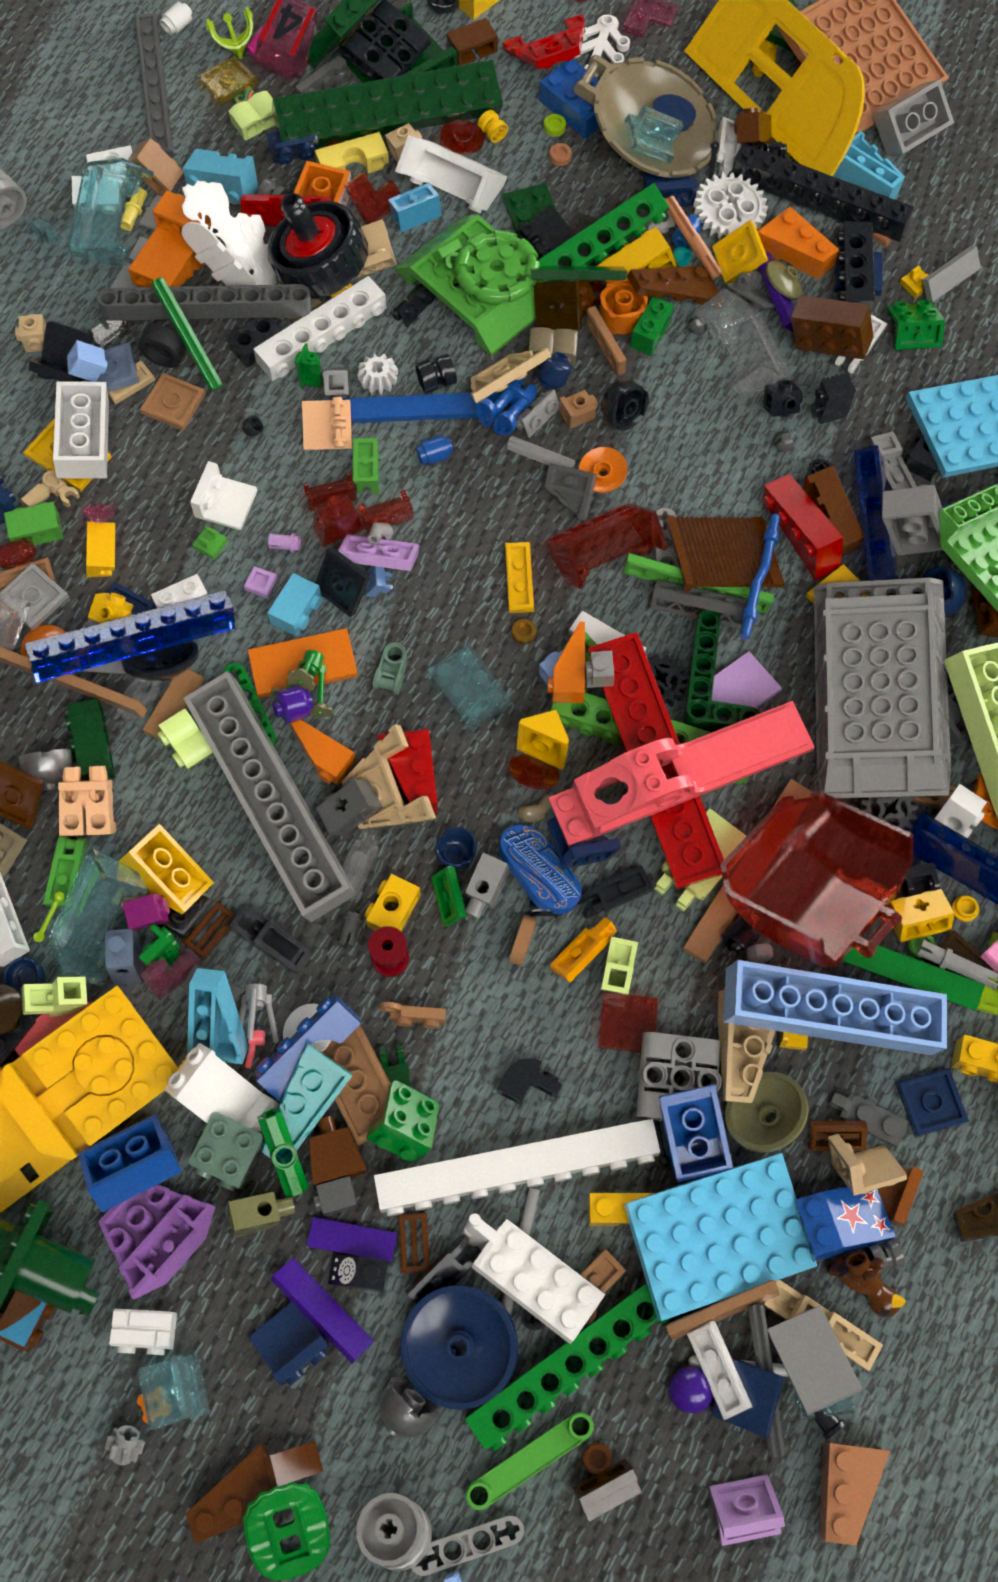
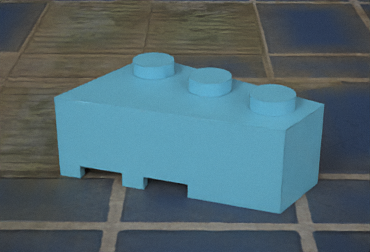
M860 131L854 136L844 159L833 177L896 199L905 176L888 158L883 159L877 153L878 148L875 144L870 145L864 139L865 134Z
M195 149L182 168L186 184L194 186L197 181L220 183L224 188L228 201L234 205H241L240 200L243 194L254 195L258 189L253 156L241 159L232 153L227 157L220 156L217 151Z

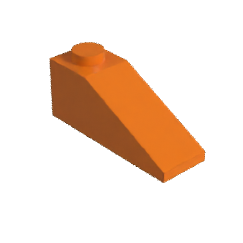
M579 622L554 666L553 677H548V693H553L552 702L584 703L585 622Z
M302 720L289 723L291 730L318 773L317 776L325 783L330 784L333 782L339 785L356 762L354 752Z

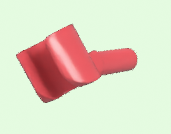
M254 1030L253 1038L248 1040L249 1050L244 1065L246 1068L251 1069L256 1045H265V1031Z

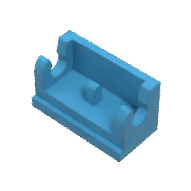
M430 183L388 199L392 218L394 221L397 220L401 233L442 216L439 195Z

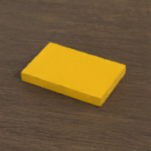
M55 418L23 452L25 457L47 471H55L53 462ZM108 453L107 462L112 458L110 453ZM93 478L61 479L82 492Z

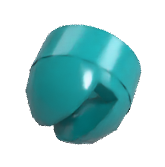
M680 246L672 251L677 266L685 267L690 262L692 252L687 248Z

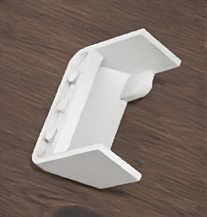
M411 135L407 137L395 172L411 176L409 181L422 186L423 182L430 183L466 200L469 203L468 208L478 213H481L482 210L487 211L507 179L506 175L450 149Z

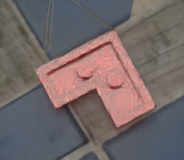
M365 173L358 174L344 185L345 190L366 225L381 220L391 212L388 199L401 194L393 180H389L375 191Z

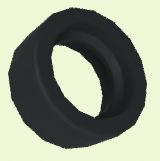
M158 324L146 326L137 344L139 351L144 357L157 365L167 368L179 366L187 349L180 335Z

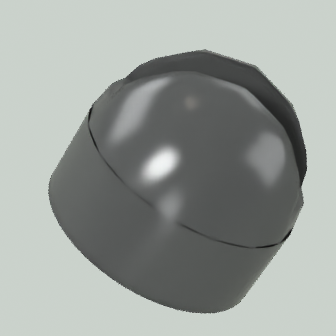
M393 162L387 163L382 171L383 179L389 183L397 182L401 177V173L395 172L397 164H393Z
M704 314L687 324L690 330L697 335L703 334L708 329V322Z
M789 431L777 435L774 444L777 445L778 451L787 452L794 449Z

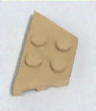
M543 348L536 354H533L532 350L509 354L471 377V389L473 391L471 395L474 402L478 403L494 392L497 393L505 390L508 387L507 384L513 380L524 378L529 370L541 364L547 358L552 357L549 349Z

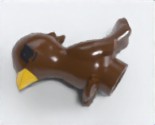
M860 1251L851 1253L847 1258L838 1255L827 1268L829 1275L839 1277L840 1281L850 1289L863 1294L868 1301L869 1307L878 1316L885 1318L893 1317L900 1310V1307L906 1303V1300L899 1296L894 1289L883 1283L879 1270L883 1268L884 1261L879 1257L869 1260L868 1255Z

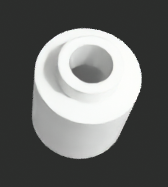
M177 2L162 15V19L159 21L160 25L170 36L174 33L177 34L192 21V11L186 3Z

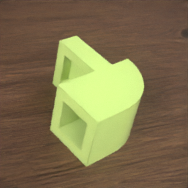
M611 937L601 990L623 995L629 994L638 942Z
M57 977L52 984H24L22 986L23 1015L49 1014V1017L64 1016L79 1012L87 1005L86 977Z

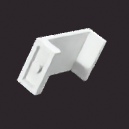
M201 1043L188 1053L186 1061L170 1077L168 1085L164 1089V1091L207 1124L212 1114L220 1113L259 1133L261 1128L257 1117L267 1110L279 1107V1103L260 1092L218 1058L213 1050Z

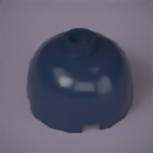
M940 566L931 568L922 578L943 580L944 613L946 618L957 613L962 607L967 593L966 584L961 575L950 568Z

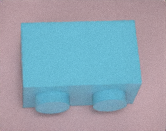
M293 573L268 611L270 624L297 636L300 630H304L310 620L309 616L313 609L317 610L322 602L319 585Z

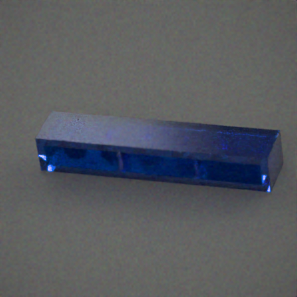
M878 445L855 450L854 459L869 581L899 579L895 548L882 518L883 491H888L884 458Z

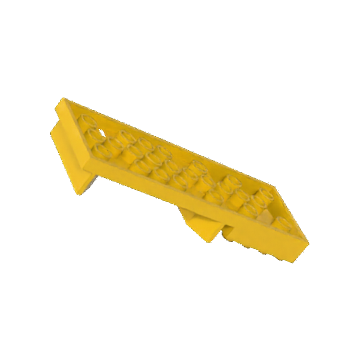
M119 986L114 987L23 1053L21 1057L4 1066L3 1070L0 1071V1213L77 1157L78 1152L94 1144L161 1094L168 1085V1079L179 1068ZM27 1163H30L39 1175L31 1183L20 1170Z

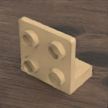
M378 220L361 226L368 242V256L363 269L355 279L397 265L384 221Z
M839 1134L828 1136L832 1165L854 1196L907 1180L906 1172L885 1145L854 1153L851 1145L845 1143Z

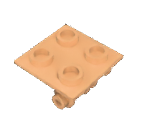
M334 397L333 400L302 401L304 450L352 449L350 400Z

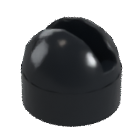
M252 415L243 422L242 430L247 436L253 437L263 432V423L257 416Z
M524 1309L521 1314L523 1325L532 1331L542 1328L544 1323L538 1319L533 1326L529 1325L535 1316Z

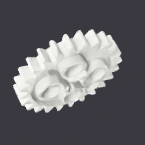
M722 172L720 178L714 174L712 180L706 178L705 183L700 184L696 193V199L693 203L695 208L694 215L698 216L701 223L704 222L702 229L710 228V235L716 232L718 233V239H721L723 235H729L749 220L755 223L757 229H761L765 221L768 206L765 205L767 198H762L764 191H756L758 184L751 186L750 178L743 181L742 174L738 178L734 177L733 172H731L730 177H726L724 172Z

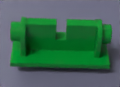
M305 343L302 351H298L295 357V365L298 370L297 379H299L302 390L305 385L319 387L323 384L319 355L315 352H310L308 344Z

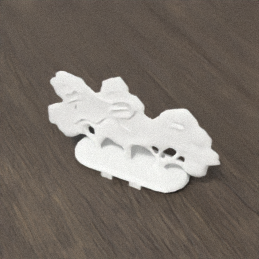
M197 181L194 186L187 184L183 187L182 190L186 197L182 204L183 213L187 218L198 220L200 223H186L182 227V236L196 253L195 258L200 264L205 262L213 271L211 275L217 282L222 280L226 286L277 284L276 274L267 256L268 244H264L263 241L266 230L261 216L252 215L249 217L247 214L238 213L236 218L232 217L229 213L228 197L220 183ZM199 212L202 214V219H201V220H200V218L198 217V213H199ZM205 215H208L210 217V230L208 229V225L205 224ZM213 228L217 229L218 233H213ZM217 237H220L224 241L226 247L219 241ZM251 269L254 270L253 275L249 273Z

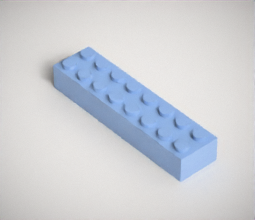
M737 960L726 968L723 1022L933 1055L947 1049V994Z

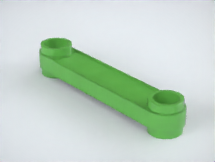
M583 1412L572 1414L472 1482L466 1490L468 1505L475 1510H483L588 1439L594 1430V1424L590 1416ZM578 1417L584 1418L588 1423L587 1432L581 1436L576 1435L572 1430V1423ZM482 1486L487 1490L488 1498L483 1504H475L471 1500L470 1493L474 1487Z

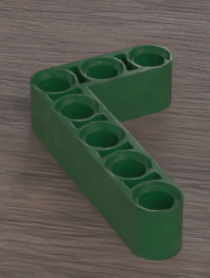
M705 609L699 613L694 632L684 724L715 732L758 715L761 712L752 706L711 701L721 618L718 612ZM704 624H710L712 627H707ZM701 645L708 646L710 649H704ZM698 668H705L707 671L703 672L700 671ZM695 690H701L705 694H698ZM692 713H699L702 717H695ZM718 717H725L728 721H721Z

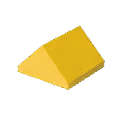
M557 710L521 719L518 728L516 750L563 770L566 764L569 739Z

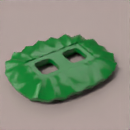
M289 1482L284 1486H276L270 1491L260 1492L254 1501L247 1504L246 1512L242 1517L245 1544L254 1566L261 1575L275 1581L293 1579L315 1569L325 1559L330 1546L328 1517L318 1492L313 1490L307 1483L299 1485ZM288 1508L292 1509L293 1521L280 1526L274 1524L273 1515L276 1512ZM298 1535L301 1545L298 1548L283 1552L280 1547V1541L289 1536Z

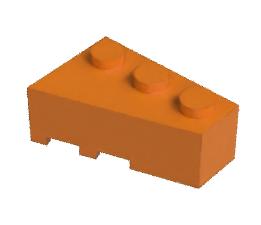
M791 207L758 230L764 250L772 254L774 259L778 261L782 259L792 264L793 268L819 279L835 266L839 249Z

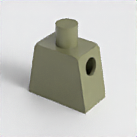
M274 1192L228 1202L227 1213L233 1239L279 1226L280 1217L295 1214L292 1197L276 1200ZM261 1208L267 1209L269 1215L262 1216L258 1213V1210Z

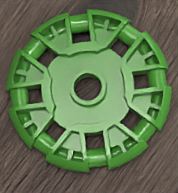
M494 230V233L490 234L482 232L473 236L465 242V247L459 250L455 260V272L458 273L457 280L462 289L470 296L478 297L479 301L490 304H501L502 301L508 300L513 302L530 292V287L534 286L537 280L531 278V268L540 267V262L536 260L538 255L534 247L526 239L517 238V234L503 230ZM495 243L496 246L488 247L487 244ZM494 266H501L503 270L494 271L491 268ZM481 283L486 287L480 288Z

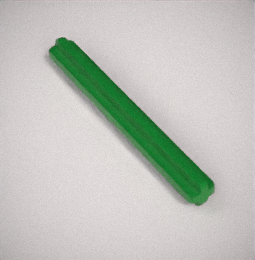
M162 277L157 278L152 282V286L210 390L221 387L222 382L166 281Z

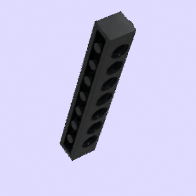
M744 143L734 158L732 172L735 178L742 174L743 181L751 179V186L758 184L757 188L842 221L872 222L874 233L898 242L901 241L914 209L911 205Z

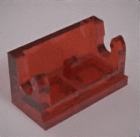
M351 472L346 473V479L311 488H309L308 483L303 484L310 512L357 501L356 488L352 481Z
M405 490L400 491L401 495L398 498L365 508L363 504L358 505V512L367 534H369L371 526L375 522L388 523L393 526L414 519L413 507Z

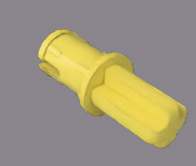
M137 187L134 190L130 201L124 205V213L118 222L120 228L131 231L138 215L142 214L141 207L147 197V191L141 187Z

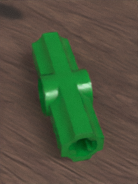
M272 1108L263 1112L257 1117L284 1194L286 1197H294L302 1194L309 1186L281 1108ZM282 1148L290 1149L289 1153L284 1157L276 1155L278 1150Z

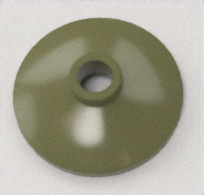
M772 260L767 264L766 273L774 288L788 299H799L800 295L803 294V288L797 271L792 266H787L777 260Z

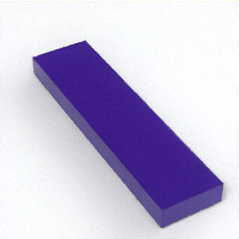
M765 251L768 261L759 266L760 272L783 327L793 332L791 315L795 308L791 299L783 296L771 284L766 273V266L774 259L772 254Z
M294 1258L272 1276L271 1281L351 1364L373 1344L374 1340Z

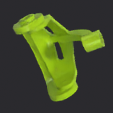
M248 6L243 11L247 27L237 38L231 24L232 16L230 13H224L223 20L228 25L232 39L219 37L212 20L206 19V28L208 33L210 32L212 39L237 55L239 59L243 58V52L253 31V15L251 10L249 11Z

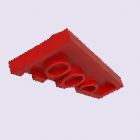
M243 194L240 200L241 213L247 214L249 217L260 215L265 225L276 227L285 218L280 208L281 200L285 195ZM302 196L305 204L318 201H331V196Z

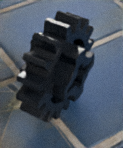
M658 654L655 655L654 660L647 656L653 675L658 680L656 682L664 703H668L669 706L673 707L675 699L681 701L682 693H685L687 689L685 684L687 683L688 676L683 675L685 668H677V659L672 663L669 662V655H666L664 660L660 659ZM674 681H676V687H675V689L672 691V690H671V688H672L671 685L674 683Z

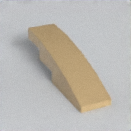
M781 1280L775 1281L780 1295L761 1303L785 1320L820 1306V1304L808 1296L800 1294ZM821 1306L847 1359L870 1371L883 1344L835 1312H830Z

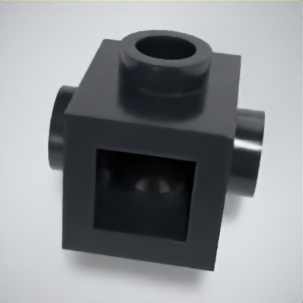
M780 380L778 383L765 385L763 408L773 417H788L791 414L800 413L803 393L792 381Z

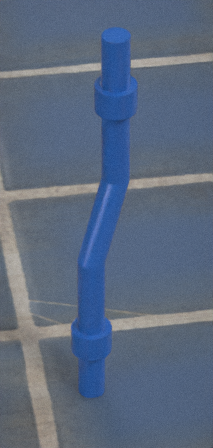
M778 514L770 516L768 529L764 532L763 542L765 544L761 563L751 583L747 605L742 611L741 620L743 623L740 638L744 640L750 639L753 623L757 620L758 610L756 607L761 585L770 568L774 546L778 543V527L780 522Z

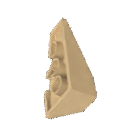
M721 990L718 994L717 1019L719 1041H721L720 1059L723 1100L752 1103L763 1074L762 1069L766 1057L771 1052L773 1046L771 1043L776 1031L724 1023L725 990Z

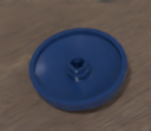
M450 1285L426 1295L412 1309L402 1331L401 1356L410 1381L425 1398L449 1409H470L490 1401L509 1382L518 1358V1336L510 1314L493 1295L474 1286Z

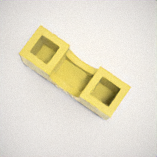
M380 132L315 150L316 162L318 164L346 170L345 167L348 164L358 162L366 167L368 173L382 170L389 163L388 151Z

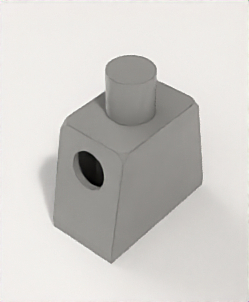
M482 853L465 892L467 897L470 898L465 910L467 914L479 919L485 906L493 908L510 873L507 863ZM481 887H489L486 893H479Z

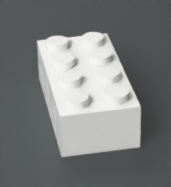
M56 382L53 462L57 478H107L109 398L106 382Z

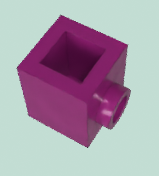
M150 894L122 903L129 930L139 931L149 928L153 923L159 925L169 922L167 915L170 913L169 905L162 895Z

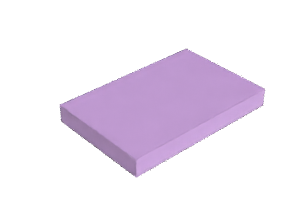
M347 534L338 551L353 563L411 571L419 553V545L387 539H380L378 544L373 545L368 542V537Z
M748 651L714 676L711 701L758 708L781 692L782 688ZM695 690L698 694H705L701 690ZM718 717L721 721H728L725 717Z

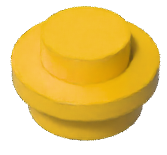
M962 895L957 897L952 903L954 916L962 922H970L979 914V905L973 897Z

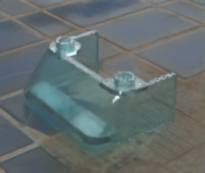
M124 158L88 162L84 167L68 241L69 253L114 266L131 265L134 260L126 257L124 245L117 241L126 197H132L139 191L140 178L153 177L154 172Z
M90 849L83 860L52 928L49 945L61 975L67 977H86V982L103 986L105 981L100 972V967L106 964L105 931L110 930L124 897L131 898L139 892L146 894L148 889L137 871L94 849Z

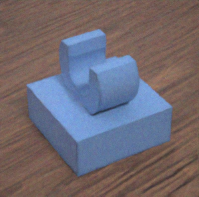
M371 566L366 571L371 577L365 589V596L375 597L380 592L388 593L393 589V585L385 583V581L392 577V574L385 572L384 567Z

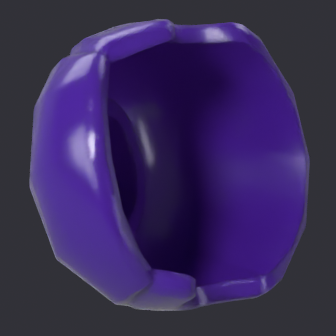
M687 1366L678 1369L670 1378L668 1392L672 1403L680 1411L686 1413L703 1412L713 1402L714 1396L702 1368Z

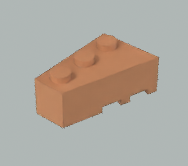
M823 1443L820 1540L857 1545L890 1451Z

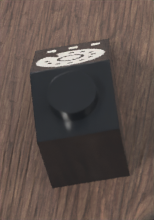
M333 1255L328 1284L385 1293L390 1263L386 1260L360 1256Z

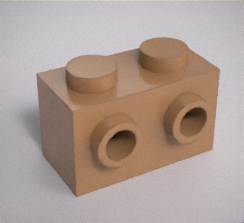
M151 138L140 142L126 161V164L159 196L164 195L167 190L171 192L183 174V170L178 166V163L170 158L161 149V146Z

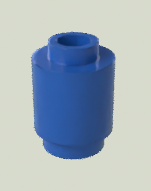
M686 215L697 233H700L701 220L696 215ZM677 226L671 236L674 245L690 249L691 247Z
M443 435L420 442L421 445L416 446V452L422 465H432L451 458L450 452H453L450 439H445Z

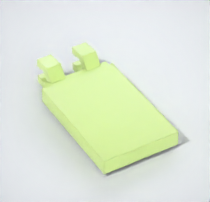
M709 809L706 814L729 870L752 840L712 809ZM666 861L661 867L664 875L659 879L654 888L662 896L674 883ZM725 874L684 887L686 890L679 897L675 906L684 912L696 897L704 901Z

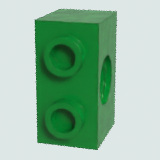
M652 297L632 331L630 347L652 356L672 321L674 305Z

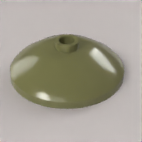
M763 1072L752 1103L727 1102L725 1110L727 1128L736 1142L748 1150L773 1152L782 1149L792 1143L805 1127L809 1111L807 1097L801 1086L791 1077L778 1072ZM776 1117L773 1122L769 1123L770 1118Z

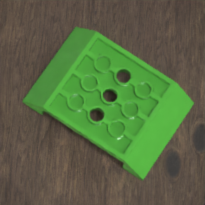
M478 214L467 215L456 220L397 266L395 271L410 285L417 280L421 282L475 330V342L492 356L536 320L534 286H531L530 292L522 298L513 302H509V300L502 301L501 304L479 301L478 297L470 296L462 288L454 287L455 283H459L457 280L458 273L455 272V259L450 258L452 268L447 270L443 265V259L436 263L432 254L457 238L462 248H464L465 242L473 236L482 232L486 234L494 233V230H496ZM495 243L487 244L488 247L496 246ZM494 266L491 268L494 271L503 270L501 266ZM537 280V282L549 281V280ZM481 283L480 288L486 287Z
M996 484L941 509L939 520L941 548L998 612V485Z

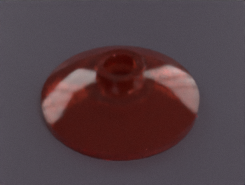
M455 120L448 122L442 127L440 140L452 152L471 154L483 147L485 135L478 125L470 121Z
M530 755L517 756L509 763L510 775L526 787L546 790L555 787L559 782L560 774L556 767Z

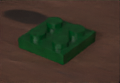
M546 183L503 194V202L517 235L519 234L518 225L521 222L530 224L550 204L556 209Z

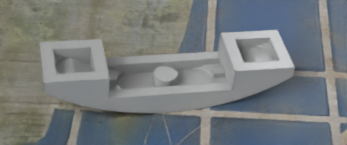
M889 432L871 437L870 442L873 454L888 490L917 487L901 457L903 449L895 433Z

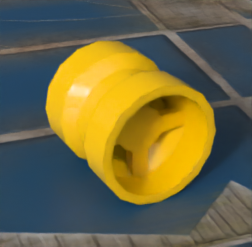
M494 110L484 112L478 120L479 129L483 133H487V137L492 143L502 140L508 133V125L503 120H499V116Z

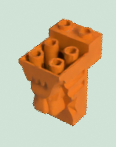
M167 190L154 208L153 215L157 227L128 268L134 285L153 287L152 282L162 277L168 287H181L186 280L194 275V270H200L206 265L205 262L200 264L195 258L196 253L182 236V227L186 223H200L198 220L187 218L183 213L182 204L185 201L183 195ZM199 212V213H198V217H199L200 220H201V219H202V214ZM205 215V224L209 228L211 220L208 215Z

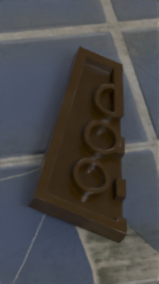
M998 1193L978 1200L953 1213L961 1242L998 1236Z

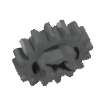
M906 796L893 798L864 797L866 800H862L859 804L864 810L860 811L858 815L866 819L862 826L869 825L871 827L869 830L870 835L875 831L878 832V839H882L886 834L889 841L893 840L895 833L901 838L905 834L904 830L909 832L913 827L911 823L917 820V816L912 813L916 812L918 806L910 804L915 799L914 796L908 798ZM901 804L904 807L905 813H903L901 810ZM891 805H894L891 813L882 818L884 811L890 808ZM871 809L875 812L876 819L873 818ZM891 824L894 827H885L883 825Z

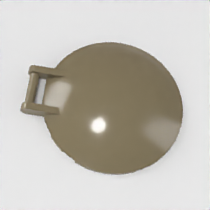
M598 55L591 57L588 62L589 67L582 79L577 81L574 86V92L594 106L595 116L601 132L621 157L647 173L668 178L689 176L707 165L712 157L711 143L718 140L719 131H717L715 123L717 117L712 104H707L701 95L703 90L689 76L674 66L659 60L653 63L644 61L643 57L628 58L626 62L612 65ZM595 73L601 75V78L594 88L589 83ZM673 94L687 99L696 110V119L693 126H690L684 132H671L663 128L664 125L657 124L651 116V109L656 98L662 95Z

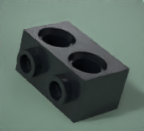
M252 318L250 322L235 329L227 336L230 350L248 368L256 363L254 348L281 332L282 329L272 318Z

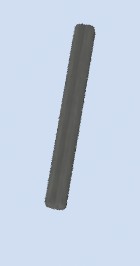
M761 1303L750 1304L748 1306L756 1366L773 1372L764 1306ZM778 1403L770 1437H766L768 1454L773 1458L785 1455Z

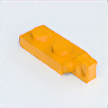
M604 917L595 927L591 929L585 928L550 964L551 970L571 983L608 945L611 937L617 932L612 921Z

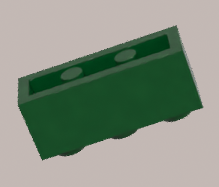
M98 698L67 705L68 715L64 716L67 729L71 730L73 737L69 738V745L72 754L76 753L77 761L73 762V767L81 768V779L83 781L90 780V766H105L108 779L115 778L116 774L104 711Z

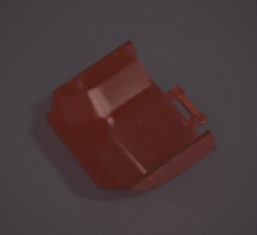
M821 791L810 793L808 798L794 800L793 796L783 797L720 864L726 897L738 914L760 934L820 967L838 966L852 948L857 949L864 957L871 958L877 951L876 947L893 927L896 928L902 922L901 915L888 906L899 894L913 861L914 835ZM879 917L884 919L868 940L862 938Z

